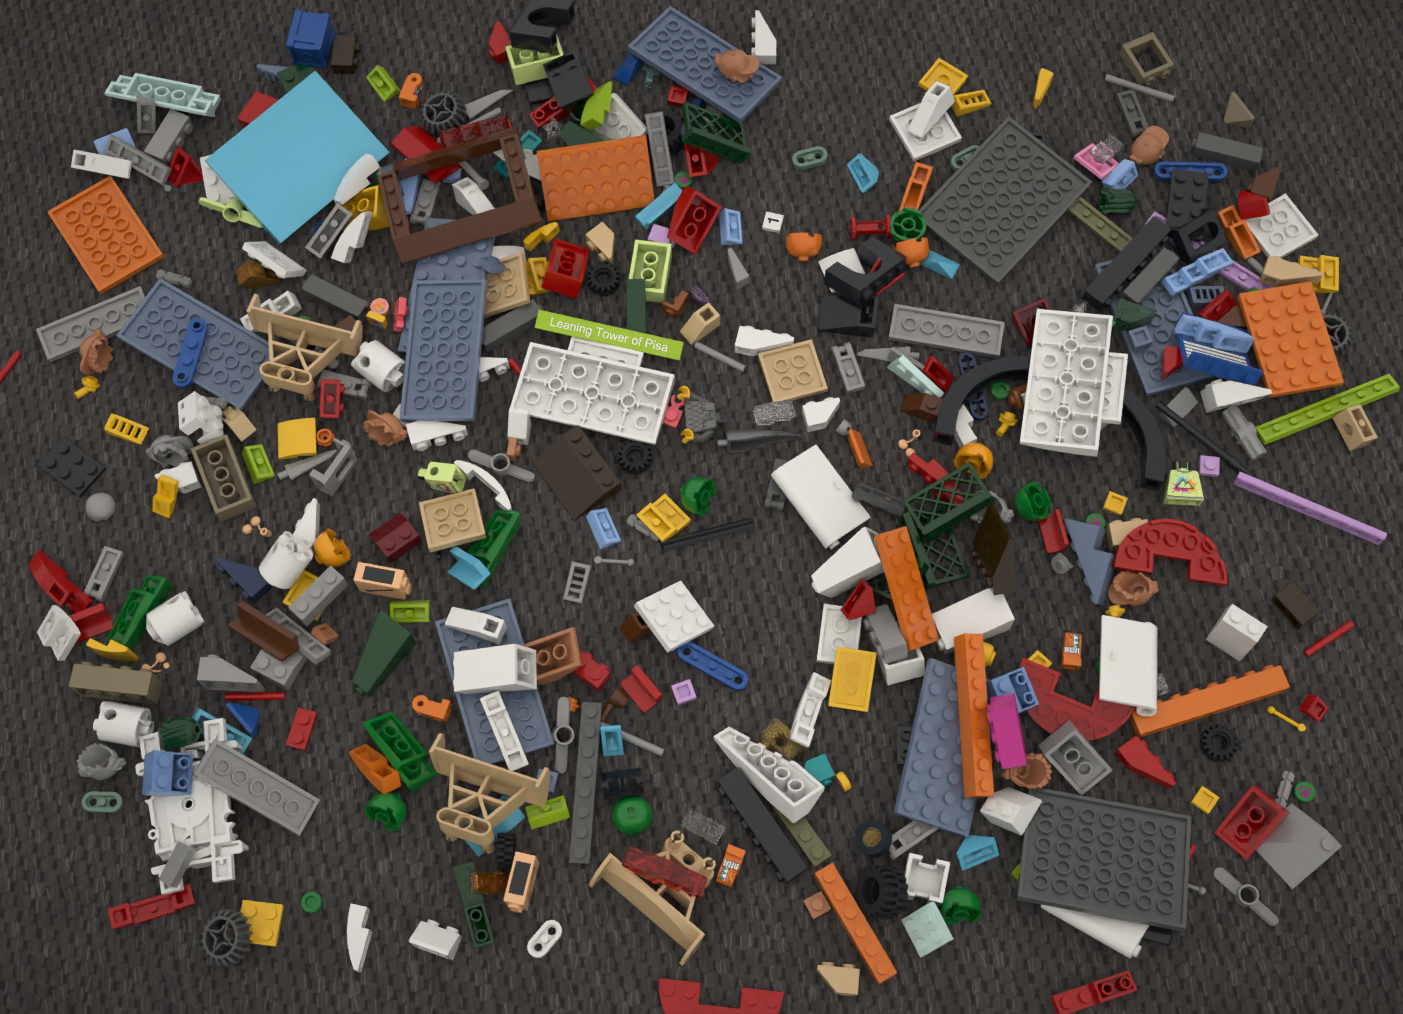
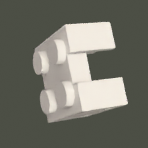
M195 391L178 402L179 429L190 435L197 429L202 428L203 436L198 439L200 444L223 436L222 410L218 406L210 405L206 397L201 396Z
M909 853L904 872L906 884H908V898L906 899L913 900L914 897L927 899V904L934 901L936 906L940 907L943 903L950 862L937 859L934 865L921 863L923 856Z

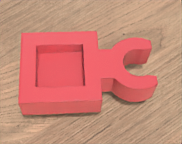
M399 297L395 304V322L393 327L395 332L401 333V329L404 327V316L409 311V306L406 305L407 298Z
M673 395L671 397V407H667L662 425L677 429L683 415V411L679 409L684 406L685 399H682L680 403H675L676 395Z

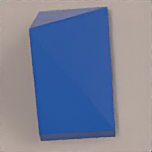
M629 53L613 79L628 86L644 61Z
M227 703L226 706L253 738L256 737L260 710L256 707Z

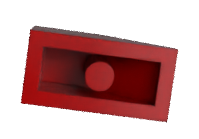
M497 21L489 40L490 50H488V53L492 60H496L500 64L508 60L506 47L511 46V40H509V36L500 21Z

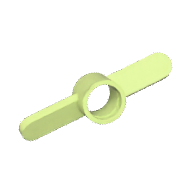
M203 197L198 201L202 206L222 212L223 217L229 222L240 220L262 228L250 212L244 210V206L239 200L231 199L226 205ZM229 208L235 209L238 213L231 212Z

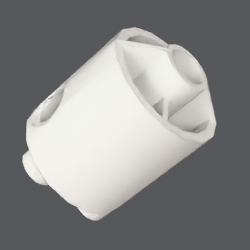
M376 340L370 343L364 342L360 346V353L351 363L355 371L383 392H388L394 386L398 387L403 383L405 361Z
M288 531L283 532L260 563L259 571L263 578L272 586L282 589L291 588L312 560L311 543L306 539L293 536Z
M186 591L178 593L146 614V629L154 641L166 644L167 646L175 643L205 622L198 608L192 604Z
M103 701L100 706L99 718L94 720L93 730L97 731L98 739L101 741L139 748V737L152 734L154 722L151 721V711L148 708L113 701Z

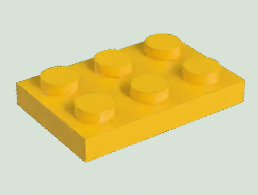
M837 647L828 706L868 712L876 652Z

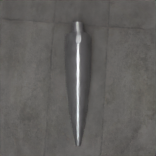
M732 429L725 430L726 439L717 440V446L727 447V453L746 452L774 443L801 439L802 435L776 430Z

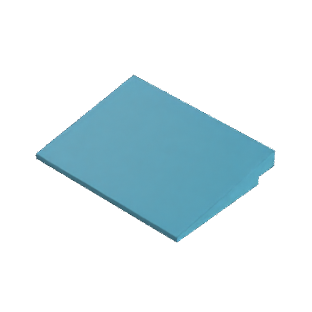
M314 71L210 155L205 162L263 229L268 231L280 245L334 199L342 179L357 160L364 154H370L374 156L378 163L389 151L322 77Z

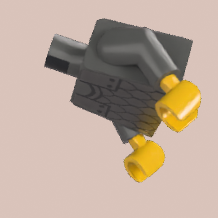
M686 386L678 388V391L682 393L678 394L677 398L679 400L686 399L684 400L686 429L680 433V435L686 437L682 442L704 443L717 433L716 424L727 423V412L715 413V403L690 392Z

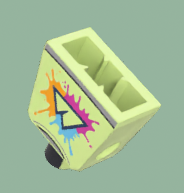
M1186 461L1176 462V470H1170L1167 476L1163 504L1200 506L1204 497L1198 472L1189 471L1188 462Z
M430 462L427 469L420 468L418 472V478L425 480L432 489L448 493L462 492L466 482L465 475L456 464Z

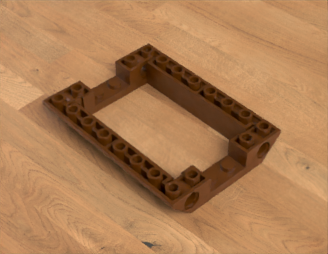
M517 126L379 168L377 176L390 232L402 265L542 223L535 192L531 185L524 160L526 158ZM502 149L515 203L413 233L412 226L407 219L402 198L405 195L399 178L403 180Z

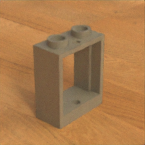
M1153 32L1123 44L1119 53L1140 85L1146 84V86H1149L1159 78L1165 79L1169 77L1174 67V63ZM1151 47L1162 63V66L1145 73L1134 57V54Z

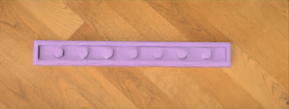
M1154 212L1152 216L1148 219V221L1145 223L1146 225L1151 220V218L1155 216L1161 222L1166 224V218L1160 215L1159 213ZM1170 238L1168 242L1175 245L1173 239ZM1190 241L1194 250L1205 244L1203 241ZM1214 249V250H1212L1211 252L1207 253L1206 255H1208V254H1210V253H1213V252H1215V251H1217V250ZM1233 261L1232 265L1219 272L1220 275L1247 292L1252 287L1260 290L1274 288L1260 283L1259 276Z
M1239 472L1234 480V485L1374 544L1380 545L1387 536L1386 532L1245 473Z

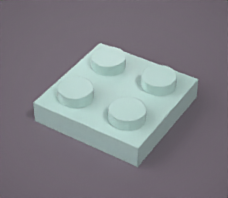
M934 901L901 920L920 958L953 940Z

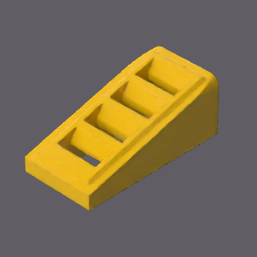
M1041 68L1039 71L1033 102L1034 108H1038L1052 83L1053 72Z
M985 90L953 95L955 102L951 106L958 117L990 106L991 102ZM982 95L983 102H980L977 96Z
M111 414L104 430L109 435L142 445L149 428L124 417ZM133 427L130 435H128L130 428ZM138 429H140L141 431L138 437L134 438Z

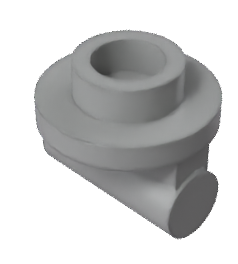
M1061 552L1051 560L1052 569L1058 574H1064L1074 567Z

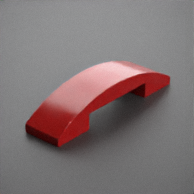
M187 884L184 885V890L168 895L161 894L132 904L125 903L109 908L108 913L112 929H119L183 910L194 905L195 901L191 885Z

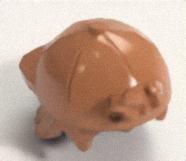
M740 49L728 50L722 55L719 53L715 54V64L724 74V77L729 78L732 82L746 83L748 78H753L752 75L759 68V58L753 55H746Z
M1158 126L1148 127L1133 143L1131 155L1129 156L1130 161H1134L1137 165H1151L1158 161L1159 158H1162L1165 154L1164 148L1169 141L1167 132Z
M94 328V335L87 337L82 342L79 350L80 357L82 358L80 371L87 376L93 375L95 371L101 374L103 370H108L109 362L113 360V356L110 353L113 351V348L108 346V339L105 333L97 328Z
M372 410L368 411V420H365L363 428L368 433L370 440L373 439L380 446L386 445L388 447L407 438L408 431L403 429L402 422L396 416L390 413L379 415Z
M1121 571L1114 577L1113 583L1109 586L1108 597L1115 605L1129 604L1130 606H1139L1148 602L1152 595L1159 591L1157 581H1152L1141 572L1134 574L1129 571Z
M1030 753L1026 754L1027 765L1004 768L1002 772L1004 779H1011L1018 786L1036 789L1042 788L1049 783L1048 780L1051 779L1050 774L1052 770L1051 762L1043 754Z

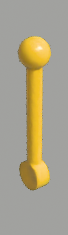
M1273 706L1267 708L1268 713L1277 715L1297 727L1299 731L1303 732L1306 730L1304 724L1296 723L1276 711Z

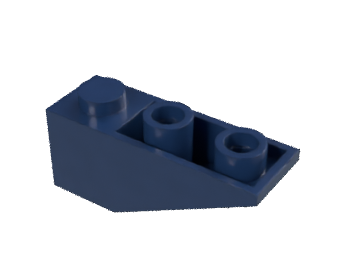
M217 556L214 558L218 563L216 565L217 569L223 575L227 572L231 576L228 580L235 587L241 586L243 589L241 593L248 601L252 598L257 602L273 587L263 578L257 568Z

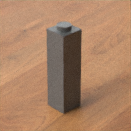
M1199 132L1197 138H1193L1190 149H1193V156L1253 171L1257 170L1263 152L1262 147Z
M1164 248L1123 291L1120 301L1135 311L1176 267L1179 261L1177 255L1173 251Z
M312 274L303 282L302 291L306 297L346 317L351 315L356 321L359 320L362 323L370 311L367 301Z
M532 299L530 303L522 305L484 326L482 346L485 351L489 352L536 324L538 310L544 311L540 303L536 304L534 299Z

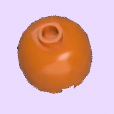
M809 233L786 234V248L793 257L798 258V261H809V258L815 257L821 250V234L814 233V237H811Z
M921 238L922 241L919 242L916 239L898 242L896 245H892V248L906 256L905 265H909V268L918 267L920 262L928 257V238Z

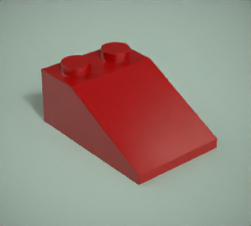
M685 186L676 201L667 238L696 255L722 206L697 190Z
M555 238L541 288L576 299L582 285L590 249Z
M1252 785L1214 833L1248 860L1278 829L1291 812L1259 786Z

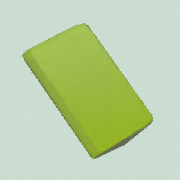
M377 65L366 77L384 102L401 92L384 67Z
M262 444L244 447L242 456L254 485L275 476Z
M430 600L391 601L390 617L397 623L429 622Z
M564 795L547 800L544 808L536 805L525 807L531 830L570 818Z

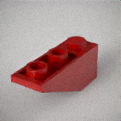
M1137 735L1115 752V755L1128 770L1167 789H1171L1176 784L1172 773L1162 767L1160 759L1155 754L1152 755L1147 749V743L1142 738L1139 739Z

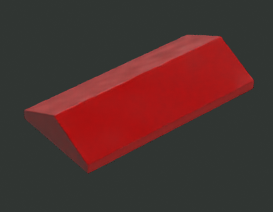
M420 126L403 128L391 142V145L406 159L444 148ZM455 163L423 174L436 184L462 167L459 163Z

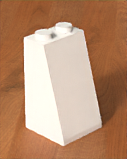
M863 527L811 575L814 590L819 594L832 598L857 586L862 578L867 581L883 573L884 568L874 537L878 533L867 527Z
M985 589L932 614L939 638L936 644L940 651H944V654L954 651V637L964 633L983 634V640L1010 630L1015 620L1004 595L994 596L991 589Z
M1231 604L1225 609L1206 640L1233 658L1241 661L1259 641L1268 626Z
M509 644L454 652V692L476 694L537 689L535 649L518 644Z

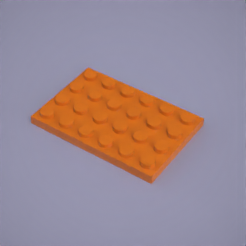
M646 135L537 151L548 221L647 207L654 201Z
M111 175L47 211L100 294L105 293L164 258L162 252Z
M1311 281L1239 293L1238 300L1248 333L1255 338L1252 346L1259 368L1263 370L1262 378L1265 388L1272 391V394L1268 395L1269 398L1335 387L1344 383Z

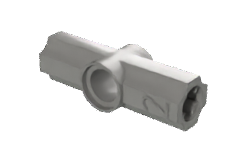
M1232 405L1221 413L1231 429V435L1235 436L1238 441L1236 443L1241 444L1251 461L1267 453L1257 437L1255 426L1250 421L1247 422L1237 405Z

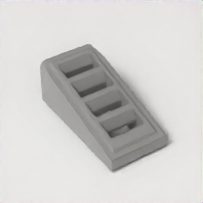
M729 248L728 262L735 287L739 289L749 284V274L733 249Z
M572 561L563 597L564 600L582 604L592 566ZM575 569L585 571V575L575 573ZM573 576L584 578L583 582L573 580ZM571 583L582 586V588H572ZM569 591L580 593L579 599L573 598L576 596L569 595Z

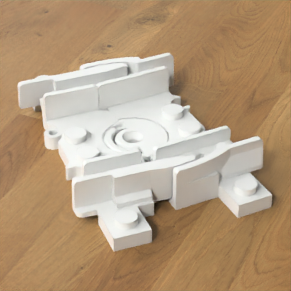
M224 718L204 721L205 741L181 747V752H178L193 754L191 795L152 796L149 800H145L149 804L151 825L156 828V830L152 829L148 833V837L156 841L154 843L156 855L160 856L163 861L168 860L178 841L194 848L196 851L187 868L199 869L212 865V882L214 883L235 880L234 854L249 850L244 842L236 840L238 835L232 832L235 823L227 822L228 815L235 813L231 809L230 796L193 776L200 763L199 760H202L204 756L203 752L206 753L214 739L221 741L236 751L242 750V746L237 741H227L226 719ZM155 732L139 737L143 760L145 754L151 751H165L162 746L161 733ZM144 762L138 763L135 766L136 774L139 776L144 774ZM188 801H192V806L190 808H187L186 806ZM166 864L151 868L152 874H159L160 877ZM183 878L177 888L159 880L162 895L184 890Z

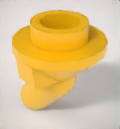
M89 375L82 377L84 387L74 392L75 397L79 399L89 392H95L100 387V384L97 383L98 379Z
M1005 411V414L1000 413L999 421L1003 423L996 431L998 436L1002 437L1009 426L1016 425L1018 419L1015 418L1016 415Z
M1120 605L1110 606L1109 610L1105 611L1108 616L1120 618L1125 609L1121 608Z

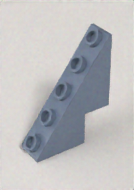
M1065 518L1066 524H1064V528L1072 539L1070 544L1073 551L1078 555V566L1084 571V582L1088 588L1090 587L1092 593L1090 595L1091 601L1095 606H1103L1114 571L1112 566L1115 557L1114 554L1100 551L1106 529Z

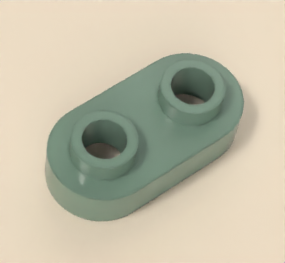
M973 145L955 154L951 159V168L956 172L961 167L956 163L961 162L963 164L980 146Z
M820 146L798 151L793 155L792 164L798 170L823 165L827 161V151Z
M91 791L83 796L82 806L90 813H117L123 808L124 799L116 792ZM96 799L97 804L95 806H91V801ZM117 800V804L111 807V802Z

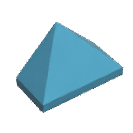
M858 154L847 164L862 193L867 192L877 183L879 175L877 167L862 154Z
M929 250L928 257L920 262L921 265L950 279L954 277L960 264Z
M601 725L604 756L624 755L621 725Z
M977 835L965 837L956 853L962 871L999 856L994 837Z

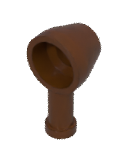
M617 687L602 710V721H607L606 719L614 707L623 709L629 697L622 688Z

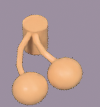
M915 429L912 432L913 439L910 441L901 439L898 442L899 447L906 449L909 442H912L915 438L917 440L920 431ZM908 448L906 450L908 457L915 453V449Z
M252 517L251 524L258 526L263 536L270 537V530L260 528V517ZM250 524L244 525L242 528L243 533H251L252 526Z
M158 652L155 664L149 666V664L145 663L142 665V668L152 670L150 668H153L158 662L162 663L166 660V655L163 652ZM164 663L163 667L167 669L169 667V663ZM152 670V672H160V671H161V670Z

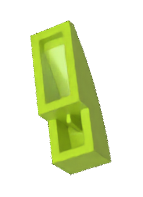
M611 81L598 87L593 92L594 95L588 98L584 106L580 125L590 131L602 126L604 116L610 113Z

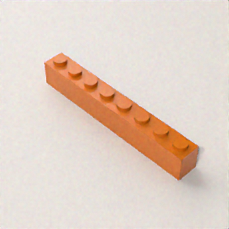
M964 633L954 637L964 798H985L994 796L990 728L987 715L988 700L983 634Z
M1268 665L1262 668L1260 672L1249 671L1243 674L1244 677L1238 679L1236 676L1230 677L1225 680V683L1219 685L1218 682L1207 685V688L1203 690L1195 688L1188 691V694L1184 696L1176 694L1169 697L1170 700L1165 702L1157 700V713L1153 716H1141L1137 714L1135 707L1129 720L1135 735L1140 738L1286 692L1290 686L1281 665L1276 667Z

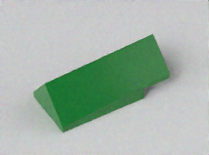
M496 509L484 526L486 538L474 541L466 552L480 560L491 573L479 587L486 588L521 525L519 512Z
M147 574L140 590L131 589L106 641L110 642V640H113L128 647L133 652L146 631V614L163 604L174 585L164 577Z
M393 712L363 723V726L394 769L399 772V776L413 794L437 775L436 771L425 761L429 754Z

